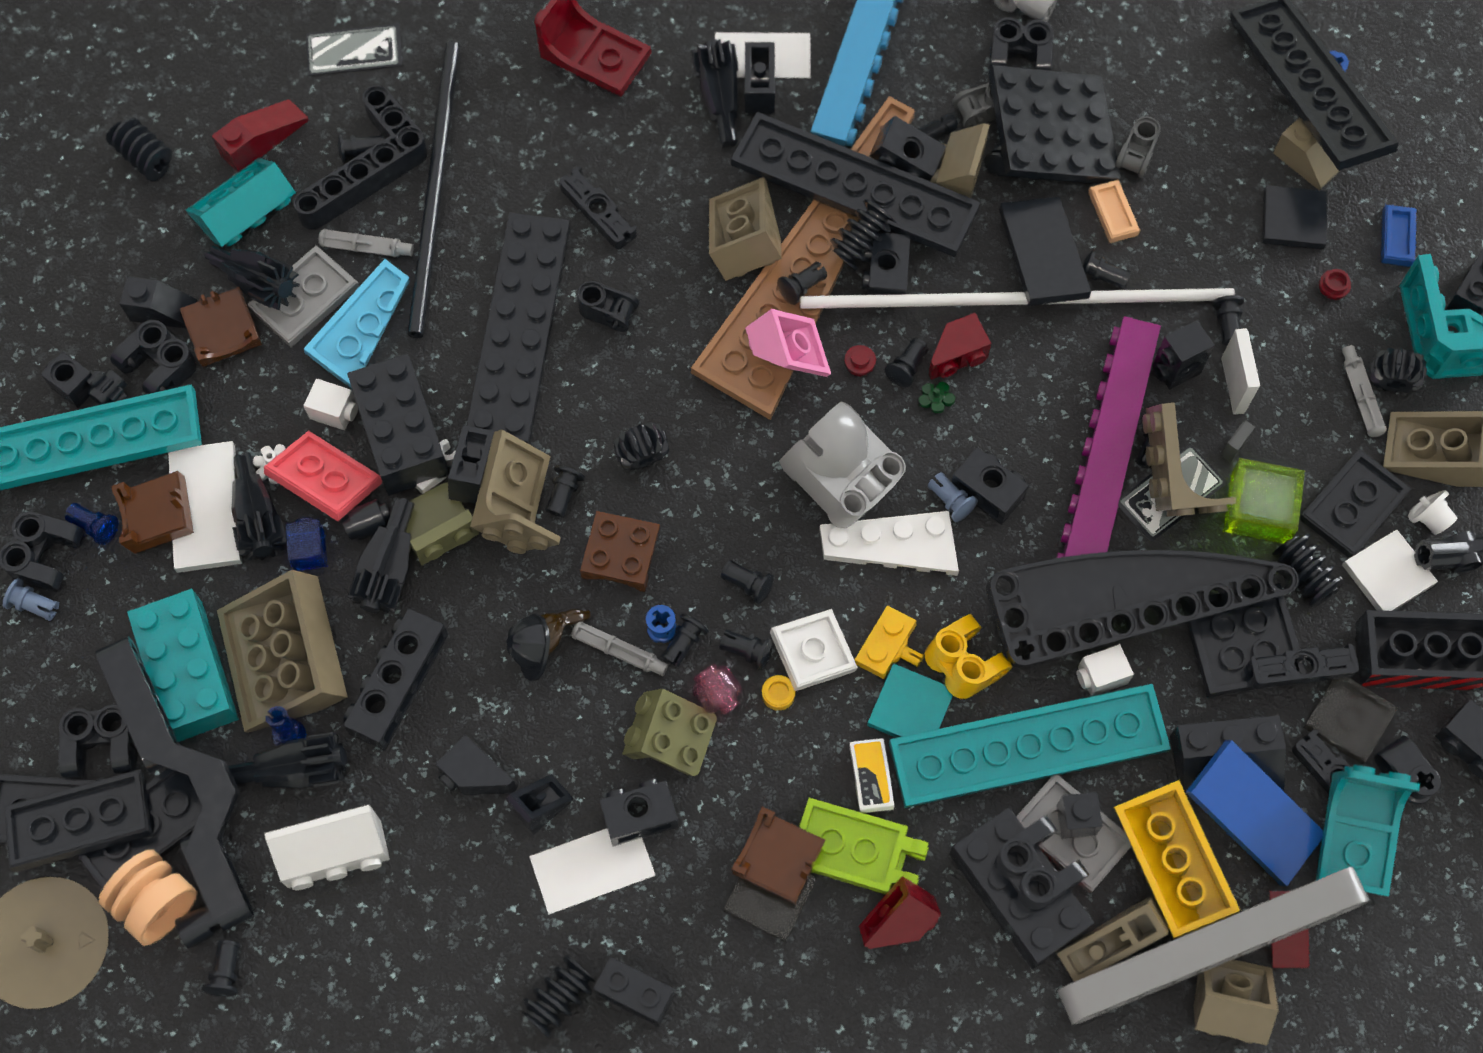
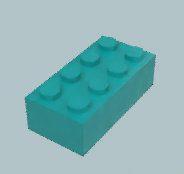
M193 589L127 612L141 660L178 742L239 720L203 603Z

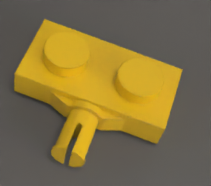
M887 605L856 656V665L882 679H885L893 663H897L900 659L919 667L924 654L907 647L908 638L916 627V620Z

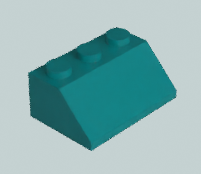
M257 158L186 209V212L215 244L231 246L241 239L242 235L240 233L248 227L255 228L261 225L267 219L265 215L273 209L278 211L291 202L290 197L296 192L275 162Z

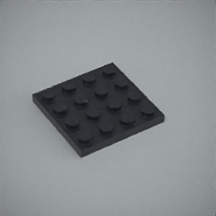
M997 65L991 67L988 74L1005 176L1103 184L1115 180L1120 181L1119 168L1115 167L1117 155L1101 76Z

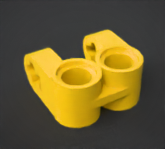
M968 614L941 629L928 645L924 654L925 661L929 667L945 674L947 690L959 699L972 697L998 681L1013 667L1003 653H999L984 661L979 656L969 654L966 651L968 647L967 641L973 638L982 628L972 614Z

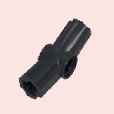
M1472 531L1454 534L1448 538L1422 540L1416 544V552L1414 554L1416 564L1422 566L1424 570L1453 568L1456 573L1475 570L1483 565V533L1475 535Z

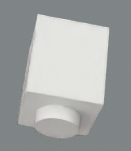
M317 378L303 405L311 420L344 431L349 421L355 419L358 411L352 390Z
M1120 644L1083 657L1078 666L1079 670H1077V678L1081 687L1088 689L1091 697L1127 685L1134 675Z

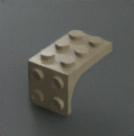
M1164 403L1146 408V414L1143 415L1142 423L1144 433L1149 435L1150 446L1146 447V461L1148 466H1152L1153 479L1149 480V492L1151 498H1155L1156 511L1166 510L1167 517L1193 515L1197 507L1199 514L1228 511L1227 504H1236V497L1219 499L1202 497L1191 490L1183 478L1175 403Z
M504 430L495 431L470 527L481 532L482 537L487 540L499 541L507 545V550L513 553L524 554L528 550H546L550 546L559 545L560 536L535 524L550 456Z

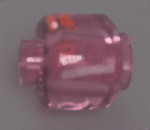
M713 663L693 678L696 683L692 687V692L706 712L712 714L720 710L725 715L739 704L736 698L741 694L742 687L727 666L721 665L717 667Z

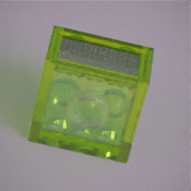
M1239 458L1231 472L1228 498L1236 497V504H1227L1228 511L1225 512L1223 532L1283 544L1292 539L1298 531L1305 470Z

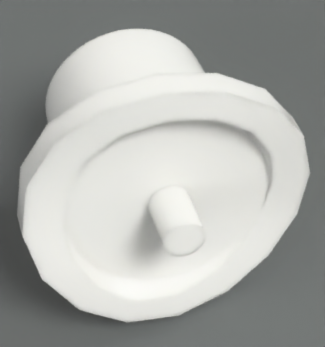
M1443 490L1427 498L1425 496L1419 499L1420 502L1410 510L1408 514L1409 520L1412 523L1418 521L1424 523L1434 535L1449 528L1457 520V516L1449 508L1445 500L1449 493Z

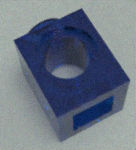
M303 517L295 520V522L286 523L288 561L293 569L301 571L328 567L325 530L319 519Z

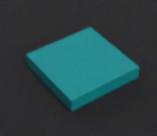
M893 663L867 726L895 738L939 729L953 695L947 690L945 684Z

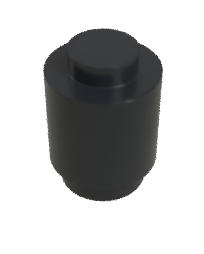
M376 498L354 507L341 519L350 540L356 538L362 540L374 535L379 526L386 528L391 512L386 502L380 504Z

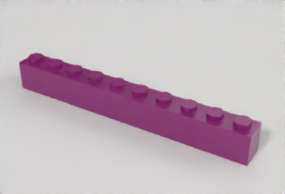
M1124 316L1120 328L1113 327L1109 345L1114 346L1113 354L1107 353L1102 372L1108 373L1106 382L1100 381L1096 400H1100L1101 403L1099 410L1093 409L1089 422V427L1094 428L1092 438L1086 437L1082 456H1086L1087 460L1085 466L1079 465L1075 484L1080 485L1078 495L1072 494L1067 513L1073 514L1071 524L1065 523L1060 542L1066 543L1064 553L1058 552L1056 558L1108 551L1161 325Z

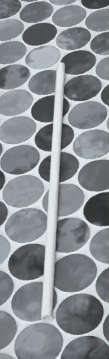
M1234 288L1091 291L1089 299L1048 304L1213 301L1219 297L1235 295ZM1024 292L800 296V309L1028 305Z

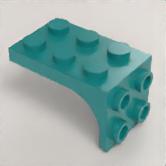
M1353 765V767L1345 766L1344 771L1333 772L1316 881L1343 869L1353 867L1366 893L1389 897L1403 809L1409 796L1413 792L1419 791L1420 784L1410 782L1411 776L1407 774L1389 772V774L1379 773L1378 776L1375 775V768Z

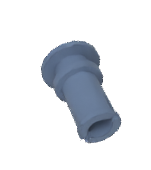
M944 473L936 474L935 478L943 486L940 487L931 479L928 483V488L946 504L945 508L947 511L953 512L951 518L954 522L963 520L976 507L977 498L974 496L968 497V494L964 490H959Z
M20 578L15 579L4 595L3 607L10 609L15 605L16 610L21 612L27 610L45 618V620L51 621L57 613L52 611V609L57 610L59 602L35 593L34 589L30 586L23 587V580Z

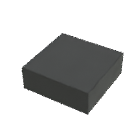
M1247 421L1242 422L1226 444L1221 457L1231 463L1249 439L1255 426Z

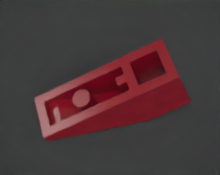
M288 99L234 118L214 133L212 138L220 156L238 173L257 158H261L307 123L309 119Z

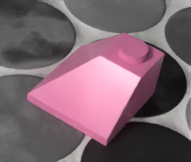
M771 309L745 327L749 346L754 356L787 369L825 377L831 374L814 319Z

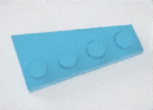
M384 259L306 345L304 353L352 389L347 373L367 366L409 284V277Z

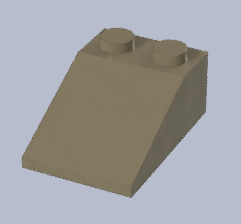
M765 177L709 199V255L725 281L734 277H741L749 271L762 266H769L782 259L781 238Z
M1483 411L1391 412L1383 467L1390 472L1456 487H1483Z

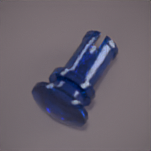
M79 503L71 504L66 510L67 513L74 515V517L66 514L65 520L86 530V534L93 537L94 541L99 545H105L110 542L118 530V518L114 515H105L101 512L94 513Z
M275 706L268 710L267 713L270 716L266 715L265 718L272 728V738L275 746L290 740L306 739L305 727L301 722L289 717L284 707Z

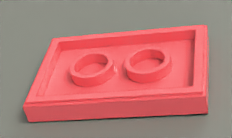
M309 430L264 466V474L336 521L343 518L382 484L379 474Z

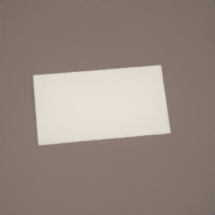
M715 32V40L721 39V43L730 40L731 44H735L739 64L737 77L745 78V42H775V78H810V33Z
M607 828L529 856L548 914L656 876L642 838L612 846Z

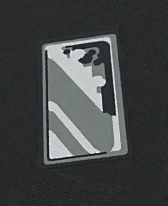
M399 23L306 33L308 76L403 65Z
M1191 443L1180 451L1183 478L1190 489L1196 494L1209 498L1227 484L1223 477ZM1151 473L1120 497L1118 507L1153 542L1186 515L1167 517L1166 510L1156 511L1155 498L1152 499L1149 492V480L1153 479Z

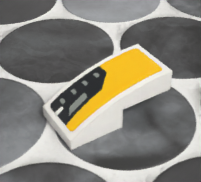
M884 739L850 742V754L860 813L894 810Z

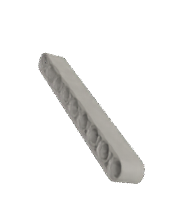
M1349 867L1060 988L1057 992L1071 1024L1076 1025L1354 910L1370 900L1354 868Z

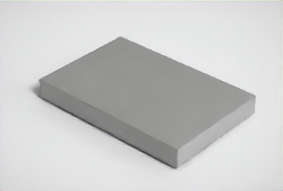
M317 245L292 265L294 267L293 271L299 274L293 281L299 283L300 286L293 287L292 293L296 297H287L288 306L281 304L280 310H276L254 300L247 304L249 310L291 348L360 287L351 275Z
M1053 775L1016 817L1024 828H1027L1042 817L1048 816L1058 831L1038 847L1062 870L1073 862L1080 860L1090 875L1079 885L1091 894L1130 849L1131 844L1125 831L1102 812L1103 827L1096 836L1062 839L1056 805L1062 795L1080 793L1059 775Z

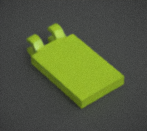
M808 798L799 828L825 839V844L813 866L812 873L883 894H887L891 886H894L902 876L918 885L919 876L902 871L906 855L925 861L929 843L906 837L908 826Z

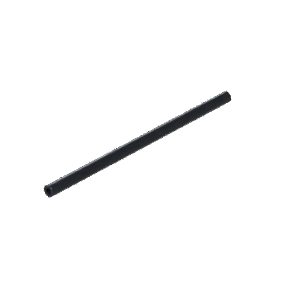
M454 41L447 42L444 51L407 333L412 338H422L424 333L460 45Z

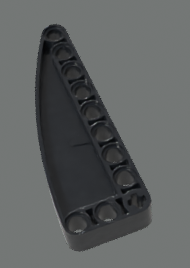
M1134 550L1068 556L1008 568L995 573L988 580L986 591L1005 657L1012 666L1020 668L1275 599L1293 592L1298 586L1299 578L1296 570L1291 566L1261 559L1196 551ZM1275 573L1281 574L1285 579L1283 590L1277 588L1273 583ZM1003 578L1010 583L1011 592L1009 595H1001L995 589L997 579ZM1243 581L1248 582L1253 587L1254 593L1251 598L1245 597L1241 592ZM1211 590L1217 591L1222 597L1219 607H1215L1209 602L1208 595ZM1178 599L1188 602L1190 612L1187 616L1178 613L1176 609ZM1146 608H1152L1157 612L1158 621L1155 625L1147 623L1144 619ZM1012 610L1019 614L1021 622L1018 628H1012L1006 624L1004 616L1007 611ZM1114 616L1121 617L1125 621L1126 630L1123 634L1116 633L1113 630L1111 622ZM1082 625L1092 628L1094 638L1091 643L1084 642L1080 638L1079 629ZM1049 634H1056L1062 640V647L1059 651L1055 652L1048 648L1046 640ZM1019 643H1022V648L1027 646L1029 649V653L1025 655V660H1022V655L1017 657L1014 650L1019 648Z

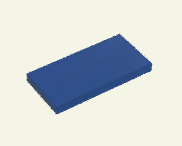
M1225 740L1185 792L1280 886H1288L1322 840L1323 830L1232 740Z

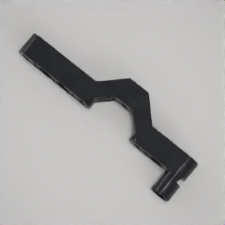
M128 636L95 651L102 672L148 772L152 773L167 767L187 774L202 805L192 835L180 840L183 854L206 903L205 906L175 919V925L181 940L187 948H190L215 936L213 927L220 925L223 931H226L254 917L250 901L222 841L224 831L240 792L226 761L179 745L133 641Z

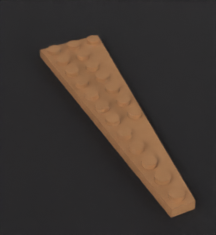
M889 96L851 150L870 157L869 155L882 126L894 116L911 124L915 110ZM813 200L782 242V259L763 268L691 367V374L771 420L794 370L783 368L754 356L749 346L745 327L771 309L814 319L816 324L823 308L800 309V301L796 305H791L781 295L777 281L781 276L788 278L792 273L798 274L818 261L821 263V266L817 270L824 266L827 278L809 288L804 296H830L845 264L832 251L834 247L830 239L842 240L838 230L843 228L850 231L847 220L850 218L859 221L858 217Z

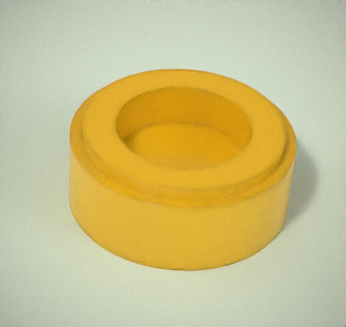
M775 675L765 681L762 687V699L767 707L781 711L793 704L795 690L789 678Z

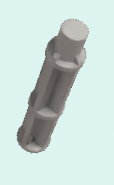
M322 229L318 236V242L321 247L398 257L399 255L412 256L414 250L413 244L402 243L399 239Z
M1354 345L1346 346L1342 349L1345 358L1343 365L1354 392L1367 434L1370 437L1381 436L1386 432L1387 428L1363 360L1357 356Z
M584 622L576 623L572 629L571 635L573 639H577L603 651L607 655L610 654L632 664L644 672L653 671L664 676L669 664L658 660L655 654L644 651Z

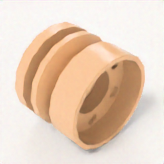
M145 850L124 863L112 875L99 896V904L107 912H111L113 918L118 922L125 921L124 928L143 946H147L161 940L176 927L175 919L188 914L196 901L198 892L179 873L171 874L172 867L169 863L163 861L162 857L155 850Z

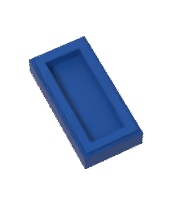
M1385 205L1382 210L1381 263L1411 267L1415 261L1416 208Z

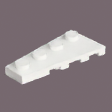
M949 511L859 520L848 528H838L833 524L820 525L824 560L864 565L866 563L883 564L884 567L897 568V566L916 568V571L930 572L932 570L946 572V575L958 576L959 569Z

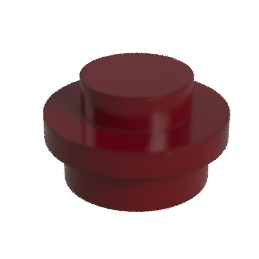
M1332 269L1325 272L1319 280L1320 291L1330 299L1344 298L1351 289L1349 275L1340 269Z
M853 346L845 354V367L853 375L864 376L874 369L876 356L867 346Z

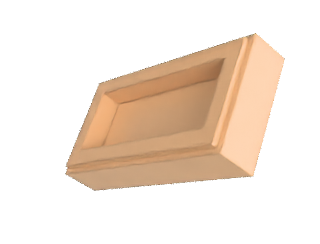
M1119 180L1090 187L1088 193L1109 244L1138 236L1140 229Z

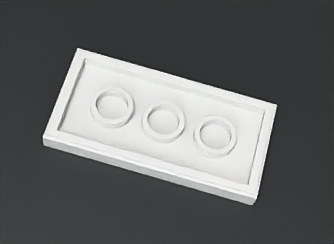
M233 441L169 452V474L179 471L185 476L194 531L192 534L173 540L174 570L179 573L242 564V557L239 556V551L236 549L232 527H236L231 510L232 484L237 479L234 456L236 455L235 444Z

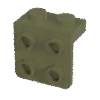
M446 482L409 501L414 502L415 505L406 533H410L412 536L410 541L411 548L421 565L439 558L444 553L468 542L479 534V531L470 527L473 518L468 509L465 510L461 501L449 499L448 483Z
M663 688L644 692L636 703V716L633 725L625 734L624 743L626 745L622 754L633 760L649 757L688 776L698 775L716 724V715Z

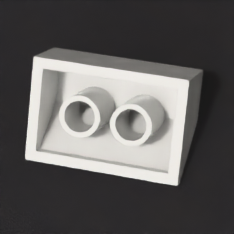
M370 805L265 833L266 842L280 881L287 888L292 887L293 890L309 888L313 886V881L327 878L328 881L342 879L348 875V871L361 868V871L374 870L382 866L381 862L390 860L381 820Z

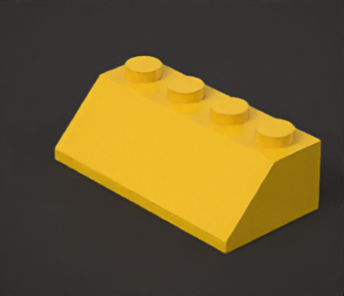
M1179 780L1114 807L1174 939L1188 935L1240 912Z

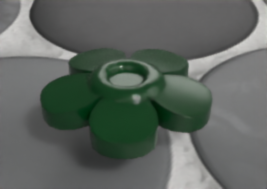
M939 382L936 388L933 384L926 383L922 386L923 395L919 397V405L923 408L931 406L933 413H942L945 406H952L954 404L955 395L949 393L950 386L945 382Z

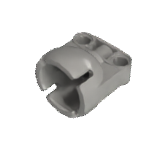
M842 401L821 418L809 430V434L803 440H799L779 460L783 471L812 497L828 514L831 523L838 528H848L863 517L896 485L906 469L902 457L892 452L865 425L860 415L850 405Z

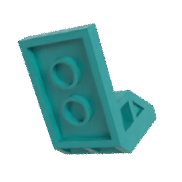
M1431 254L1418 255L1399 285L1414 353L1423 355L1424 360L1427 361V375L1432 379L1483 375V316L1471 309L1445 310V297L1443 294H1440L1438 286V268L1433 265ZM1448 326L1456 327L1458 333H1454V331H1449Z

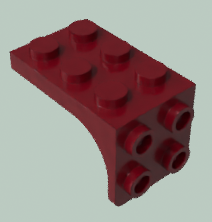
M550 0L544 9L538 11L534 20L541 58L622 97L652 54L651 46L594 19L582 9L576 0Z

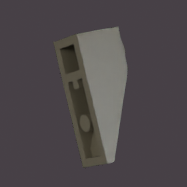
M1152 895L1063 948L1057 955L1075 982L1102 971L1166 936L1169 932V927L1156 899Z

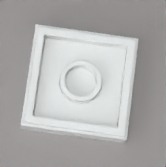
M1247 328L1235 329L1221 357L1233 415L1245 413L1260 387Z
M1398 530L1388 534L1342 564L1376 610L1394 611L1438 582L1429 570H1424L1422 566L1416 564L1414 558L1415 551Z
M832 609L773 627L770 630V635L795 691L853 673L858 668Z

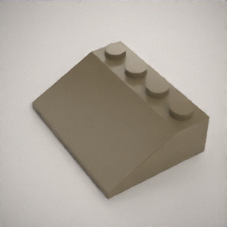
M290 570L217 610L244 732H253L322 711L348 697L318 576Z

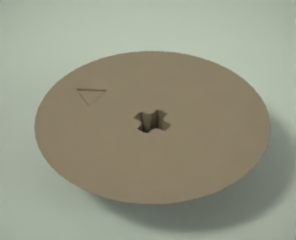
M43 877L24 882L12 888L0 898V999L21 1008H47L71 999L92 981L100 969L107 951L108 923L102 906L87 888L65 878Z

